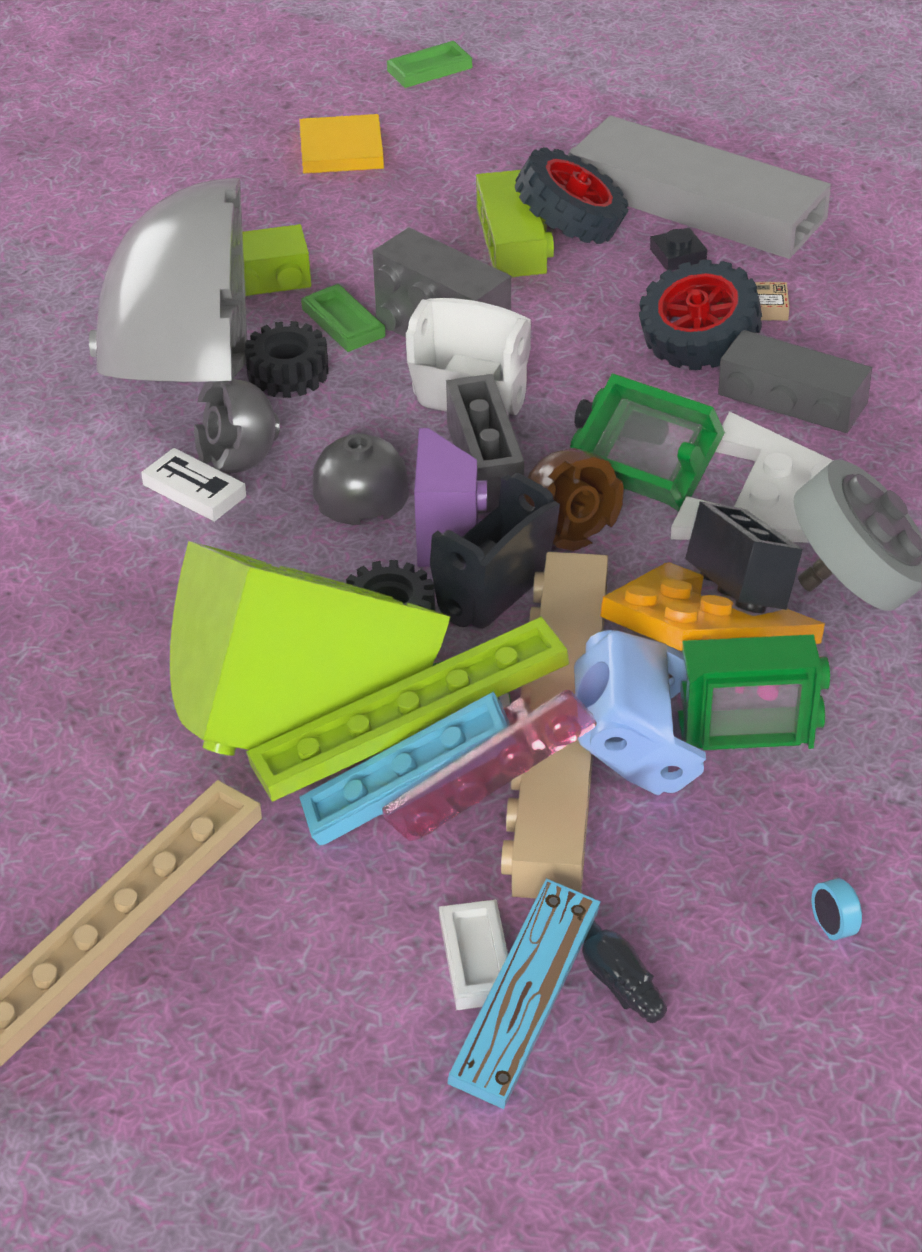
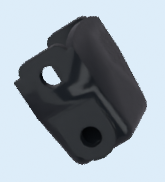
M515 473L513 476L506 474L501 478L499 506L461 537L451 530H446L443 533L437 530L432 535L430 568L437 605L442 614L450 616L449 621L459 627H467L472 624L476 628L482 629L489 626L534 586L535 572H544L546 554L550 552L556 535L560 504L554 501L552 493L547 488L520 473ZM524 494L531 497L535 504V507L528 504V502L525 500Z

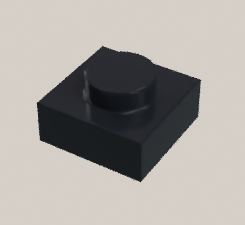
M690 227L672 229L667 233L650 236V250L666 270L679 269L678 265L687 262L694 265L699 264V260H707V248Z

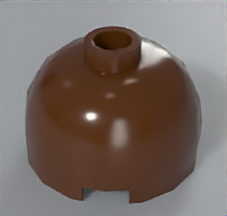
M576 448L552 452L539 460L528 475L529 479L547 488L552 493L554 501L560 504L557 530L553 545L558 548L575 551L593 544V542L587 539L588 537L599 533L605 525L612 528L617 521L623 506L624 486L622 481L616 478L614 469L611 467L612 464L597 454ZM524 494L525 500L528 502V504L535 507V504L531 497Z

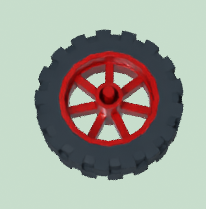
M543 147L539 151L537 149L533 150L515 180V190L521 193L519 196L523 204L531 207L529 210L536 217L541 216L546 220L545 224L553 229L557 227L562 230V234L570 238L574 236L579 237L580 241L590 243L592 240L596 244H602L605 240L607 242L610 241L629 210L627 209V199L622 198L624 193L619 187H615L612 184L613 180L606 174H600L597 171L598 168L594 165L583 163L580 157L573 154L568 156L559 149L550 151L548 148Z
M699 260V264L691 265L690 262L678 265L679 269L673 272L670 269L663 272L657 283L652 281L646 288L647 295L642 296L639 306L641 311L639 312V318L646 345L649 349H653V353L658 359H665L669 362V365L681 368L682 365L689 366V370H702V366L711 365V368L720 366V359L741 331L746 330L753 333H760L762 311L755 281L752 278L748 279L747 272L740 267L734 269L731 263L720 261L719 264H712V260ZM673 317L680 318L672 323L670 322Z

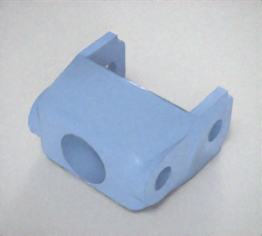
M606 630L591 636L586 642L585 654L574 665L577 738L580 745L625 780L655 795H660L663 792L675 793L681 790L704 772V761L706 760V753L674 737L671 699L680 693L681 681L687 680L683 653L664 643L617 630ZM668 766H677L680 768L677 771L668 772Z

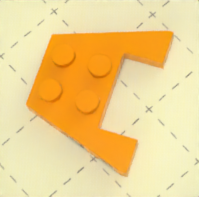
M671 562L664 563L603 596L600 617L682 651V641L814 634L816 644H821L825 626L823 622L790 609L751 616L732 608L733 602L728 598L716 595L701 596L704 575Z

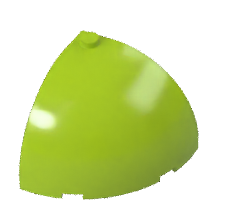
M188 541L176 593L170 641V682L177 715L181 723L189 731L204 740L202 746L204 749L234 756L236 748L253 749L432 667L441 648L450 616L411 603L404 605L403 602L392 599L393 597L287 566L274 567L270 563L253 559V557Z

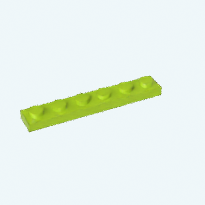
M541 616L246 751L250 766L271 801H276L398 744L492 692L497 697H500L569 665L567 648Z

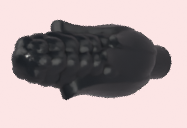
M594 920L582 947V953L589 970L610 989L624 1009L631 1008L638 1012L639 1016L646 1018V1021L649 1023H656L661 1020L667 1012V1005L658 988L652 982L654 975L646 969L635 949L626 939L612 930H602Z

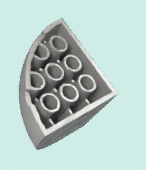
M240 178L215 179L180 189L148 209L124 235L105 273L99 298L97 329L90 330L89 332L91 357H96L97 372L101 375L148 381H232L246 364L245 343L247 340Z

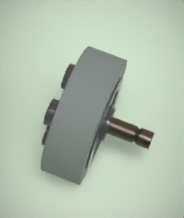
M834 460L795 493L794 509L798 522L812 548L820 557V559L813 563V567L810 566L798 576V580L804 589L811 592L823 582V579L826 580L834 574L859 598L876 608L886 611L895 610L922 589V533L909 516L907 506L895 492L887 490L860 467L844 460Z

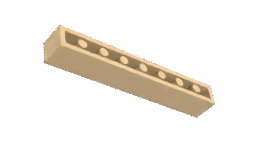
M547 552L545 572H535L533 602L541 603V607H531L530 621L542 616L567 648L569 665L521 686L520 709L521 711L528 712V718L518 717L516 750H524V756L513 757L511 790H519V798H508L506 831L515 832L514 840H503L501 874L512 875V897L537 898L546 878L582 893L593 754L582 747L577 738L574 665L585 654L586 642L589 638L598 632L604 631L605 619L600 617L603 596L607 595L608 555Z

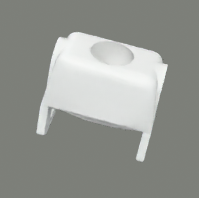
M455 298L422 299L409 320L406 332L407 364L412 378L413 392L417 396L418 402L424 407L447 412L446 380L493 374L507 415L518 414L526 393L527 363L531 349V319L511 310L478 301Z

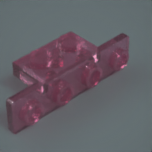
M564 690L535 710H532L520 697L504 708L510 726L384 806L382 812L385 820L408 841L421 839L596 727L597 722L593 714L571 690Z

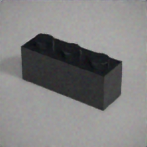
M700 501L685 559L696 567L701 575H704L703 579L717 584L718 592L736 600V607L745 611L763 614L766 613L767 607L787 610L803 549L746 509Z

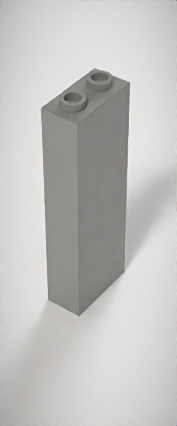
M611 115L597 128H594L586 138L568 153V156L573 154L580 157L581 161L587 165L588 163L598 168L597 171L600 174H606L613 180L612 184L615 187H619L624 193L622 198L627 199L629 207L788 259L797 252L828 218L830 183Z

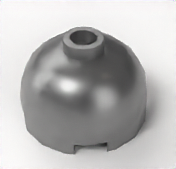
M237 379L232 381H207L203 385L197 402L206 403L203 413V424H194L195 444L200 461L205 464L212 461L214 464L213 468L223 473L244 472L258 465L268 454L273 441L278 438L280 431L279 418L274 413L267 396L254 384Z
M354 434L337 439L326 446L313 469V496L319 504L320 512L336 522L350 525H361L360 519H370L383 515V520H386L399 512L409 497L405 462L392 444L376 436Z

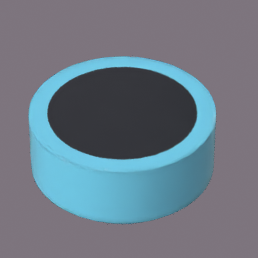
M841 878L815 885L811 898L813 914L828 938L835 941L857 934L862 923V909L858 896L851 885Z

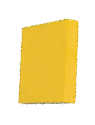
M379 114L299 119L303 174L384 169Z

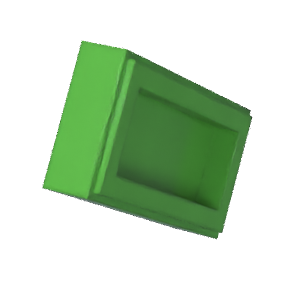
M455 41L387 60V71L404 88L473 68L472 57Z
M340 284L301 298L302 310L347 352L385 337V325L377 320Z

